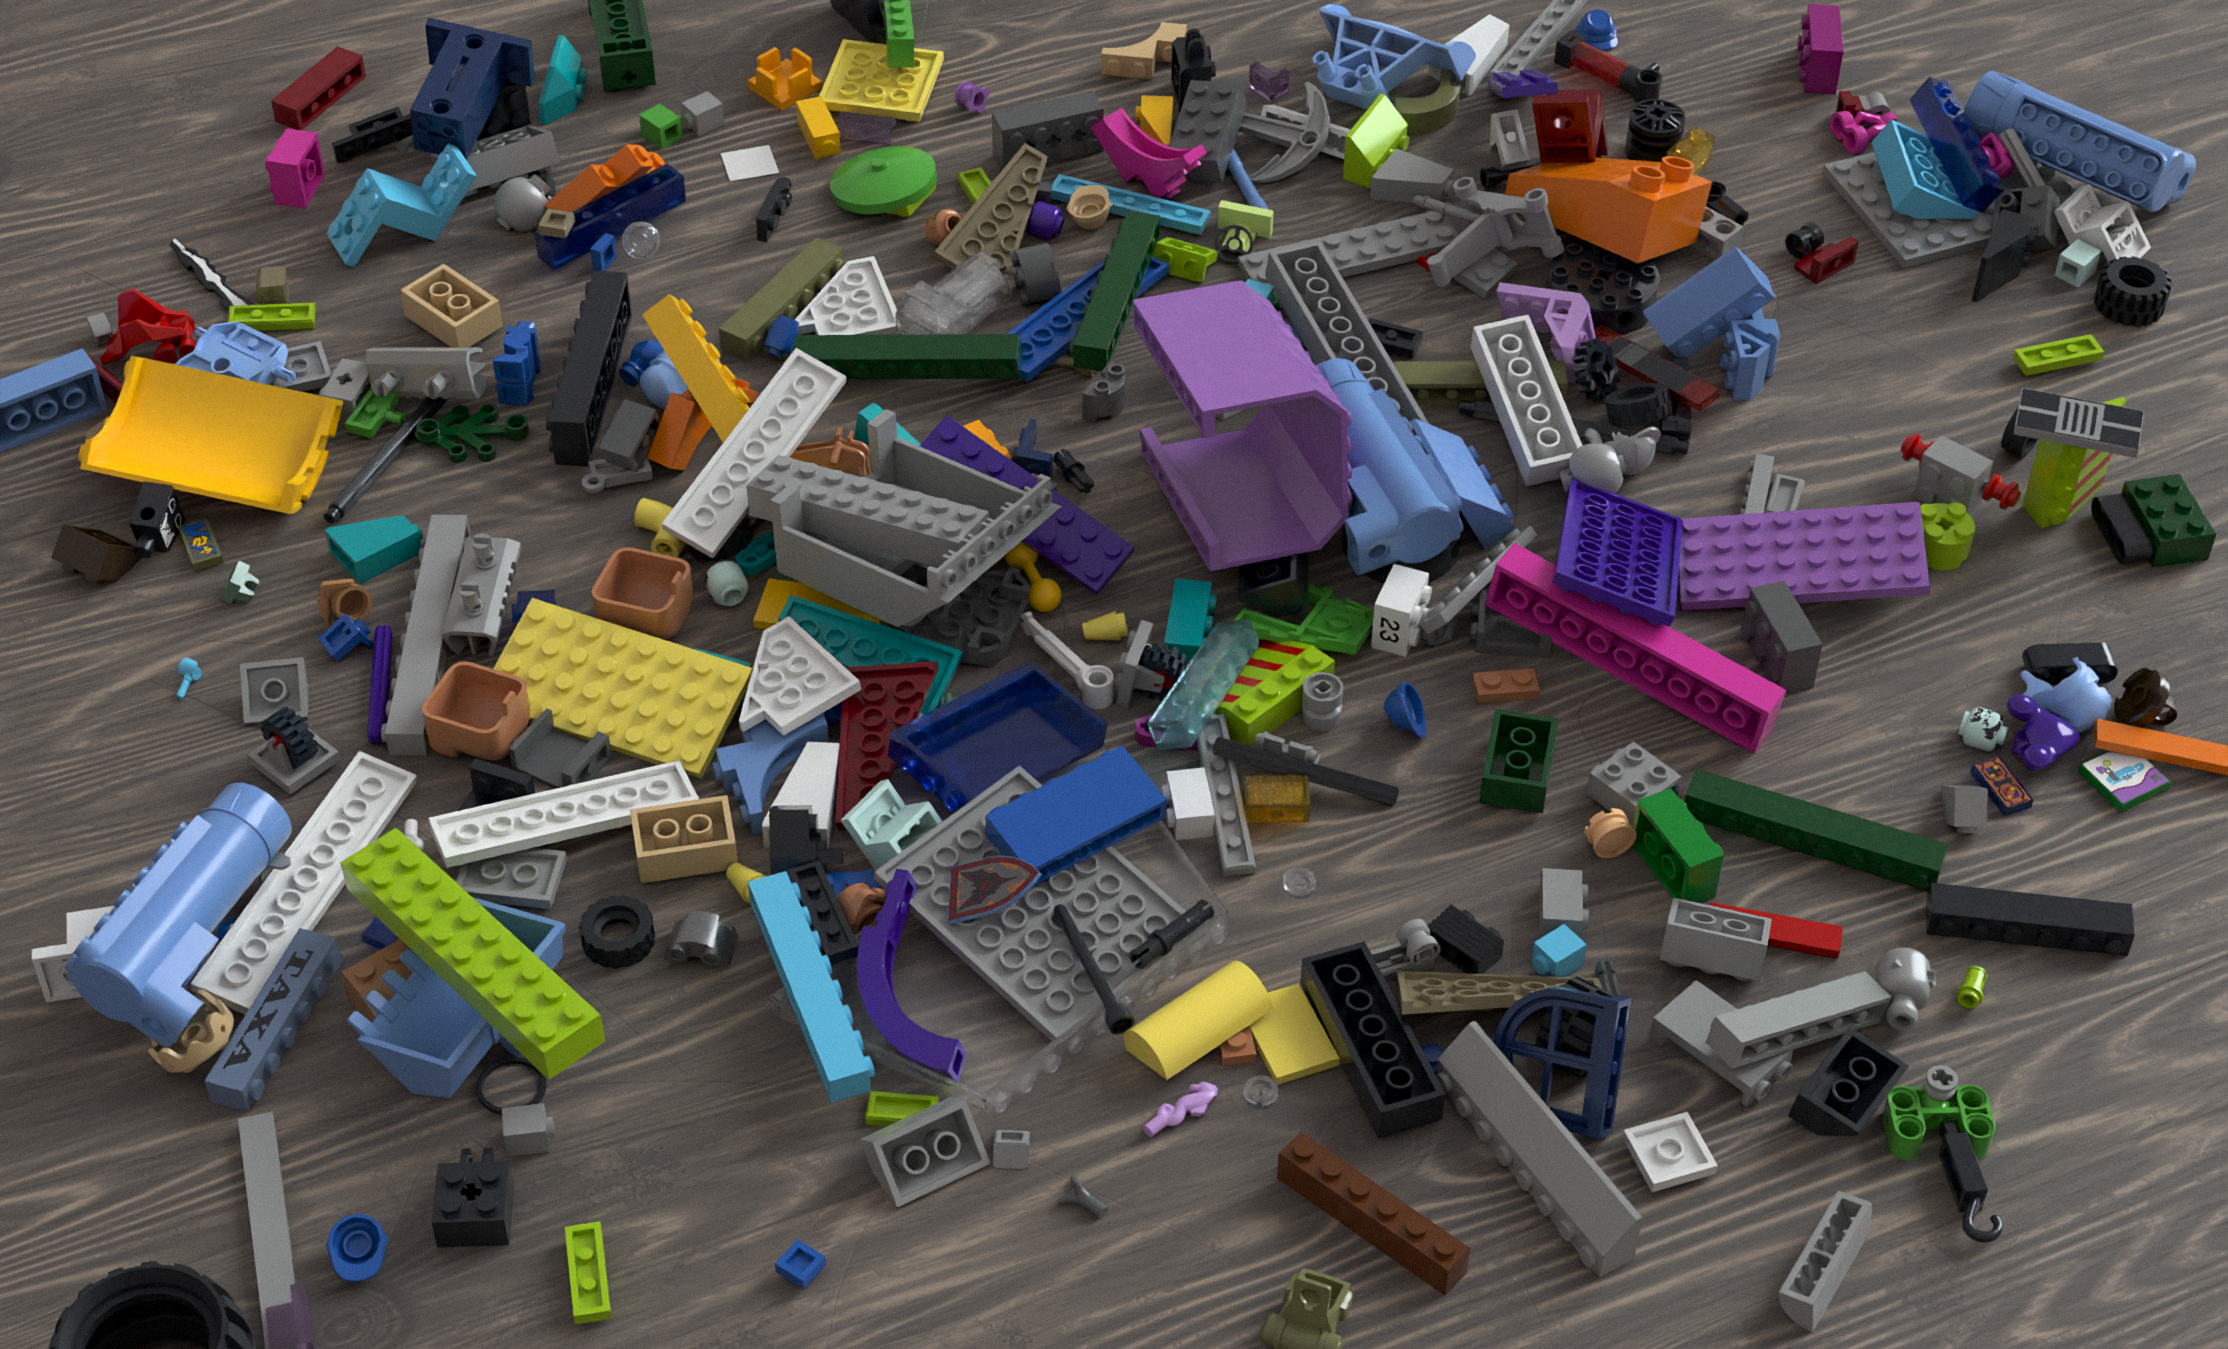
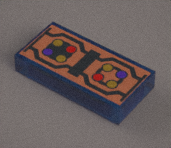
M2000 756L1972 765L1970 773L1982 788L1988 789V796L2004 816L2032 807L2033 798Z

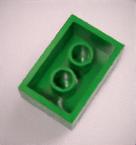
M1671 788L1637 800L1633 828L1637 835L1632 847L1672 899L1678 898L1703 903L1715 898L1722 861L1724 860V854L1720 845L1713 842L1706 833L1703 824L1694 818L1684 800L1678 798Z

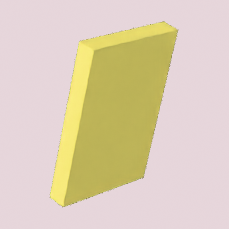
M1300 984L1269 992L1268 995L1273 1010L1247 1027L1251 1028L1254 1044L1275 1084L1279 1085L1339 1066L1340 1057Z

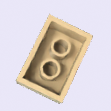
M445 264L440 265L400 290L405 316L450 347H471L503 327L499 300Z
M727 795L630 809L640 883L727 871L733 863L738 862Z

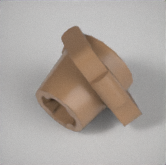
M353 579L324 581L319 586L320 596L317 598L319 616L323 617L326 629L335 623L331 622L330 616L332 611L338 619L347 614L354 621L358 618L363 620L369 614L372 607L371 595L364 587L355 584Z

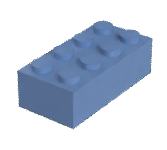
M83 348L0 379V452L108 411L97 368Z

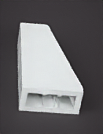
M1490 14L1446 43L1462 41L1470 45L1476 53L1475 60L1462 80H1458L1454 72H1452L1451 80L1456 81V86H1461L1460 92L1468 97L1472 95L1508 44L1509 24ZM1429 65V75L1440 81L1442 68Z
M807 742L772 806L812 805V814H818V833H813V837H819V841H826V848H829L838 787L839 743ZM769 811L762 823L764 848H770Z

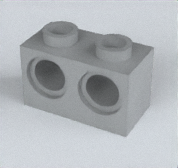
M1705 207L1697 241L1689 246L1716 260L1735 246L1740 249L1744 227Z

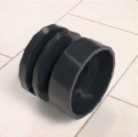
M1648 99L1635 104L1630 110L1628 133L1626 136L1625 154L1628 159L1661 162L1662 158L1666 156L1680 157L1686 121L1685 113L1681 107L1663 99Z

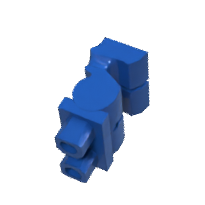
M519 321L516 327L508 326L506 330V336L503 340L505 354L498 355L493 360L495 379L498 381L496 386L499 404L527 406L534 399L533 383L536 380V374H540L541 371L535 323Z

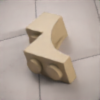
M1161 22L1158 30L1151 37L1140 43L1118 48L1103 47L1101 53V75L1152 80L1157 61L1171 63L1172 42L1177 37H1185L1187 24Z

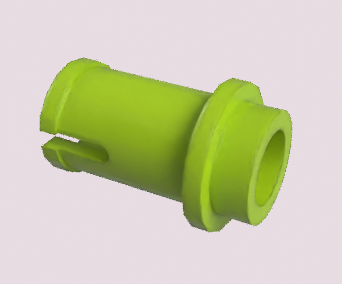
M1971 966L1966 970L1963 985L1957 989L1956 996L1958 1002L1965 1008H1975L1983 1001L1984 995L1982 990L1987 981L1988 974H1986L1985 969L1979 966Z

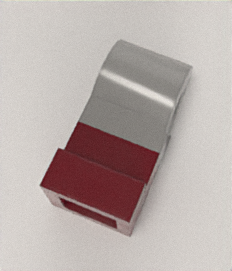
M1840 91L1836 112L1849 111L1854 119L1858 111L1882 116L1890 113V108L1883 94L1879 92H1873L1866 96H1852L1850 91ZM1861 122L1859 125H1870V124Z

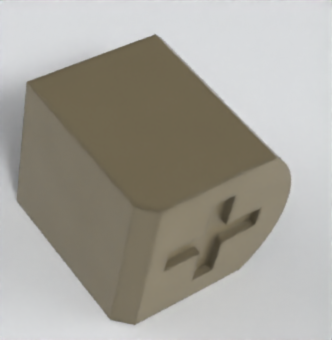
M286 266L263 267L259 269L256 281V300L259 305L290 304V284Z

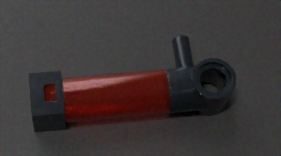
M1573 30L1556 41L1554 63L1567 69L1575 66L1633 94V98L1637 103L1648 99H1659L1662 75L1658 72L1660 67L1657 63H1652L1646 69H1640L1586 43V36Z

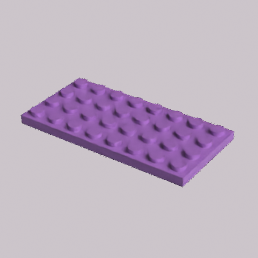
M1920 502L1681 519L1683 520L1679 573L1682 611L1745 607V603L1749 598L1750 588L1781 581L1786 582L1798 603L1930 595Z

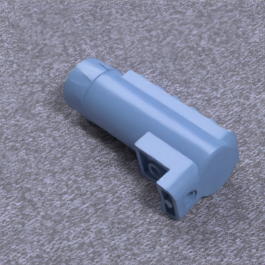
M1996 71L1987 72L1979 80L1967 101L1963 113L1962 126L1966 132L1983 139L1990 133L1999 136L2002 132L2013 128L2031 160L2085 184H2090L2092 187L2124 201L2128 200L2129 203L2149 212L2158 211L2165 204H2173L2180 201L2196 169L2194 156L2184 150L2169 146L2040 91L2024 81Z
M1330 359L1317 364L1322 377L1329 381L1330 388L1334 394L1337 393L1339 395L1341 404L1344 408H1348L1351 416V425L1347 426V435L1350 438L1352 447L1351 452L1348 453V462L1352 470V478L1348 479V487L1352 494V505H1349V518L1345 519V528L1348 539V562L1354 572L1359 576L1398 561L1418 563L1438 555L1450 542L1460 539V532L1463 531V524L1459 516V511L1462 510L1460 497L1457 493L1451 492L1446 476L1443 473L1439 474L1432 455L1425 453L1420 437L1413 435L1407 418L1405 416L1401 417L1395 400L1393 398L1389 399L1383 388L1375 391L1358 367L1347 359Z
M231 783L221 791L208 808L204 809L199 815H196L189 825L183 821L171 836V841L167 845L164 844L152 859L153 862L149 867L145 866L133 881L132 887L129 890L126 889L116 900L109 914L106 912L95 925L94 932L80 942L73 952L74 955L64 967L69 971L66 978L75 984L82 998L101 1014L117 1021L129 1022L163 1048L171 1049L203 1004L202 1001L186 991L184 987L200 969L219 940L211 933L262 871L267 869L272 862V858L291 835V822L283 807L272 796L255 786L246 783Z

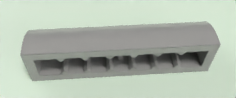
M1838 1191L1779 1291L1781 1307L1799 1326L1811 1332L1816 1328L1871 1231V1202Z

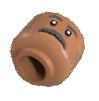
M943 209L928 216L924 226L925 235L933 245L939 247L962 219L961 215L955 210Z

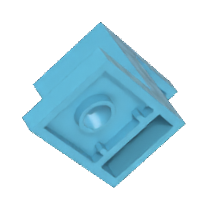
M449 143L443 152L439 154L435 165L424 178L421 187L367 168L362 177L358 179L356 187L349 198L343 203L341 211L330 224L326 234L344 263L355 267L381 224L436 242L477 175L458 147Z

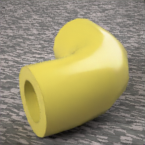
M642 498L635 511L634 522L636 527L652 530L657 533L651 542L653 553L678 558L685 542L662 529V522L673 508L655 500Z

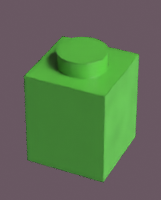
M660 103L639 115L641 136L663 150L682 139L680 117Z

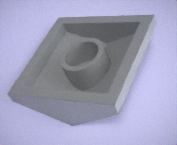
M303 657L240 664L244 725L260 724L283 707H288L289 710L293 709L296 716L299 714L302 719L308 718L309 693Z

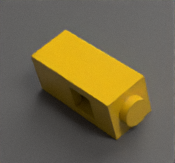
M822 96L796 101L797 123L814 158L819 159L841 154L840 133Z

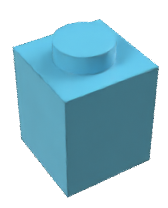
M1563 924L1534 942L1531 964L1540 975L1566 977L1583 966L1587 944Z

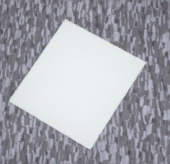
M769 145L720 153L730 181L779 173Z

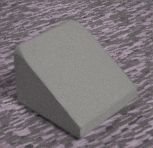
M1017 1130L995 1131L993 1147L994 1167L1001 1169H1027L1029 1165L1030 1132Z

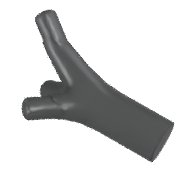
M1072 1175L1070 1180L1074 1193L1059 1197V1203L1071 1202L1082 1205L1099 1219L1102 1218L1107 1212L1108 1207L1088 1192L1080 1184L1076 1175Z

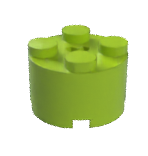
M1961 503L1922 504L1920 509L1927 567L1935 570L1958 568L1961 566L1962 561L1967 560L1975 532L1974 520L1966 512V507Z

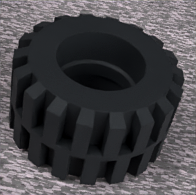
M2126 256L2119 257V259L2114 258L2109 263H2106L2101 270L2094 303H2096L2097 310L2102 311L2104 317L2110 318L2115 323L2119 322L2122 325H2133L2134 327H2140L2142 324L2145 326L2151 325L2152 322H2157L2164 314L2172 286L2171 277L2167 275V271L2164 268L2159 267V264L2152 263L2148 259H2140L2135 256H2131V258Z

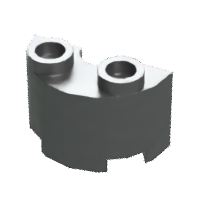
M1110 361L1101 371V377L1104 380L1092 382L1083 392V420L1097 422V417L1109 415L1113 419L1123 411L1125 407V367L1122 364Z
M690 911L686 918L675 920L664 959L687 962L689 957H699L706 965L729 967L738 940V934L733 926L729 929L726 925L718 921L719 916L705 911Z

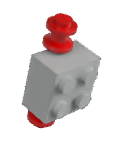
M1916 433L1912 437L1908 436L1901 446L1900 451L1903 453V460L1909 462L1914 458L1919 461L1920 469L1913 497L1924 503H1961L1966 507V512L1972 516L1982 505L1983 500L1988 502L1994 498L2000 501L1999 508L2006 510L2009 506L2014 507L2020 498L2021 491L2018 490V483L2013 481L2007 485L2002 482V475L1995 473L1989 479L1993 464L1992 460L1944 436H1940L1935 442L1926 445L1922 443V436Z

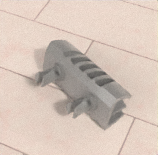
M376 347L366 351V368L371 388L378 397L383 393L387 396L389 392H394L398 394V399L400 397H405L406 399H412L413 397H418V399H424L425 397H430L431 399H437L438 397H443V399H450L451 397L456 399H479L490 379L478 373L485 367V363L469 361L471 354L482 353L483 348Z
M485 533L477 534L472 539L466 541L441 634L449 648L457 655L460 654L468 642L472 654H476L482 637L489 638L488 655L492 657L494 654L521 552L520 542L509 538L490 537Z

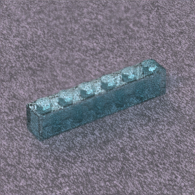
M1249 619L1217 623L1147 723L1158 750L1192 747L1259 647L1258 634L1253 630Z

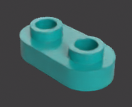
M773 531L761 534L751 541L745 550L735 555V561L742 569L744 575L759 574L777 562Z

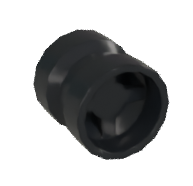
M1807 223L1799 230H1795L1786 236V248L1795 258H1802L1808 255L1810 251L1822 247L1824 244V234L1815 223Z

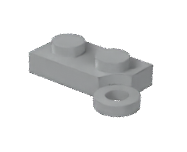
M646 454L637 472L608 463L605 459L589 461L590 474L585 475L582 479L583 490L588 493H597L604 488L652 480V470L647 458L648 455ZM590 482H598L595 485L589 484Z

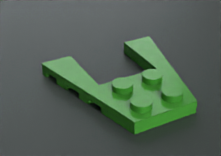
M1308 578V602L1314 603L1316 606L1300 626L1243 608L1232 621L1230 633L1276 642L1291 640L1310 644L1318 649L1355 655L1372 633L1374 611L1349 598L1344 602L1333 596V590L1325 586L1320 590L1309 584Z

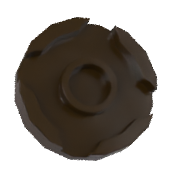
M2142 668L2125 680L2122 687L2126 688L2122 698L2116 697L2114 702V713L2117 720L2126 725L2140 728L2150 723L2168 725L2176 720L2178 715L2176 703L2169 696L2170 683L2167 676L2155 669ZM2164 707L2170 708L2169 711L2161 713Z

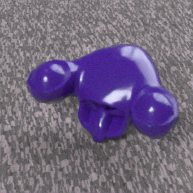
M2018 694L2009 698L2007 703L2008 712L2014 718L2025 723L2023 729L2015 735L2011 752L2024 760L2025 767L2028 770L2036 772L2045 770L2052 762L2076 746L2079 740V733L2067 721L2041 709L2036 701L2029 696Z

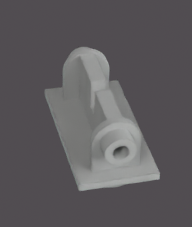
M1266 731L1263 734L1258 733L1255 738L1254 744L1261 749L1318 764L1321 755H1318V751H1315L1313 746H1305L1293 741L1287 745L1285 744V739L1271 735Z

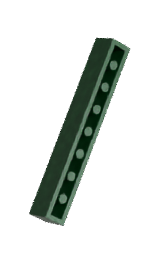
M1128 211L1124 222L1120 221L1118 237H1114L1111 243V254H1106L1104 271H1099L1097 287L1092 288L1090 304L1085 305L1083 321L1078 322L1076 338H1072L1070 342L1069 354L1073 355V366L1075 368L1102 371L1112 360L1132 310L1133 300L1138 295L1152 260L1156 242L1160 239V215Z
M1020 334L795 335L792 353L796 348L845 375L846 379H1020L1023 360Z
M1696 769L1685 795L1684 802L1688 810L1696 820L1702 823L1929 891L1931 883L1938 882L1949 844L1699 769Z

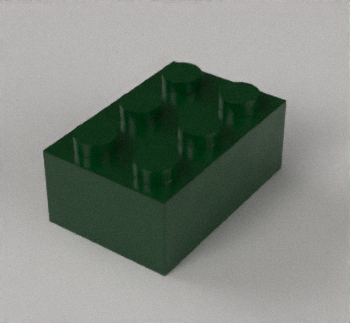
M2181 474L2124 482L2121 493L2127 495L2153 541V557L2148 560L2152 568L2209 559L2216 532Z
M1495 709L1482 776L1479 803L1543 814L1558 718Z

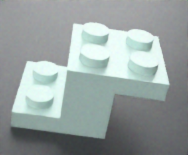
M888 779L880 781L841 819V822L874 870L882 867L943 822L929 801L905 805Z

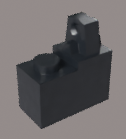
M776 805L770 808L771 875L784 871L788 874L789 869L817 860L820 861L824 871L827 870L826 864H842L844 862L843 848H826V841H819V837H813V833H818V814H812V805Z

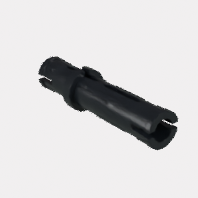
M1201 899L1196 905L1162 930H1155L1150 933L1148 940L1129 952L1132 964L1140 958L1141 961L1135 967L1143 969L1158 956L1167 955L1171 952L1173 945L1214 917L1213 907L1210 905L1207 909L1203 910V907L1208 905V902Z

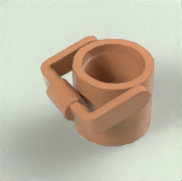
M856 883L844 889L837 896V900L856 940L860 941L863 926L876 928V916L879 910L883 909L884 905L882 902L885 903L886 889H870L864 883Z

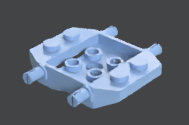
M238 321L213 324L208 330L197 327L193 334L198 339L194 351L179 359L175 364L268 385L276 378H280L290 384L293 383L292 380L295 381L296 379L295 372L284 368L289 352L286 344ZM229 366L226 370L217 371L220 367Z

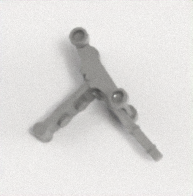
M1462 177L1454 182L1453 188L1456 196L1461 201L1467 203L1468 209L1452 205L1449 202L1444 203L1434 200L1429 196L1415 195L1413 198V204L1425 210L1439 211L1445 216H1453L1473 222L1442 251L1428 258L1427 263L1435 285L1438 287L1449 284L1452 277L1495 247L1501 245L1511 250L1523 246L1540 247L1542 254L1547 258L1556 257L1564 251L1562 240L1556 235L1547 207L1549 200L1546 191L1542 188L1528 191L1523 198L1477 190L1472 177ZM1516 213L1522 214L1526 222L1519 220Z

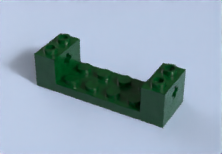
M587 0L589 13L592 16L604 91H618L625 88H643L656 85L653 52L642 0Z

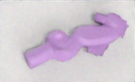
M1200 1082L1198 1085L1192 1084L1189 1086V1091L1192 1094L1179 1098L1175 1107L1167 1103L1161 1105L1156 1111L1157 1116L1143 1126L1146 1135L1153 1137L1167 1125L1175 1126L1180 1124L1186 1113H1190L1191 1116H1204L1207 1106L1213 1099H1217L1218 1088H1216V1085L1208 1082Z

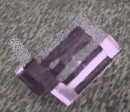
M1258 61L1250 65L1249 87L1269 101L1288 92L1290 71L1284 68L1274 73Z

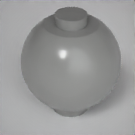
M535 174L530 179L516 177L506 181L500 186L494 198V210L499 216L496 221L507 231L511 228L517 232H528L536 229L547 211L545 204L548 200L545 195L551 188Z
M1588 443L1577 448L1568 460L1569 467L1560 470L1559 474L1565 493H1567L1571 478H1574L1592 487L1615 494L1623 483L1622 473L1627 472L1623 455L1616 456L1615 450L1610 446L1602 443Z

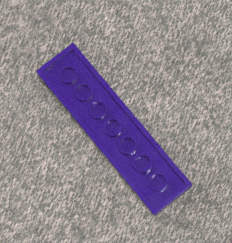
M1535 69L1520 70V75L1518 76L1509 72L1493 73L1494 78H1488V89L1502 98L1558 93L1557 82Z
M947 415L919 446L1021 490H1024L1025 486L1033 488L1037 485L1036 477ZM1051 489L1052 503L1062 507L1021 542L1097 596L1135 552L1134 546Z

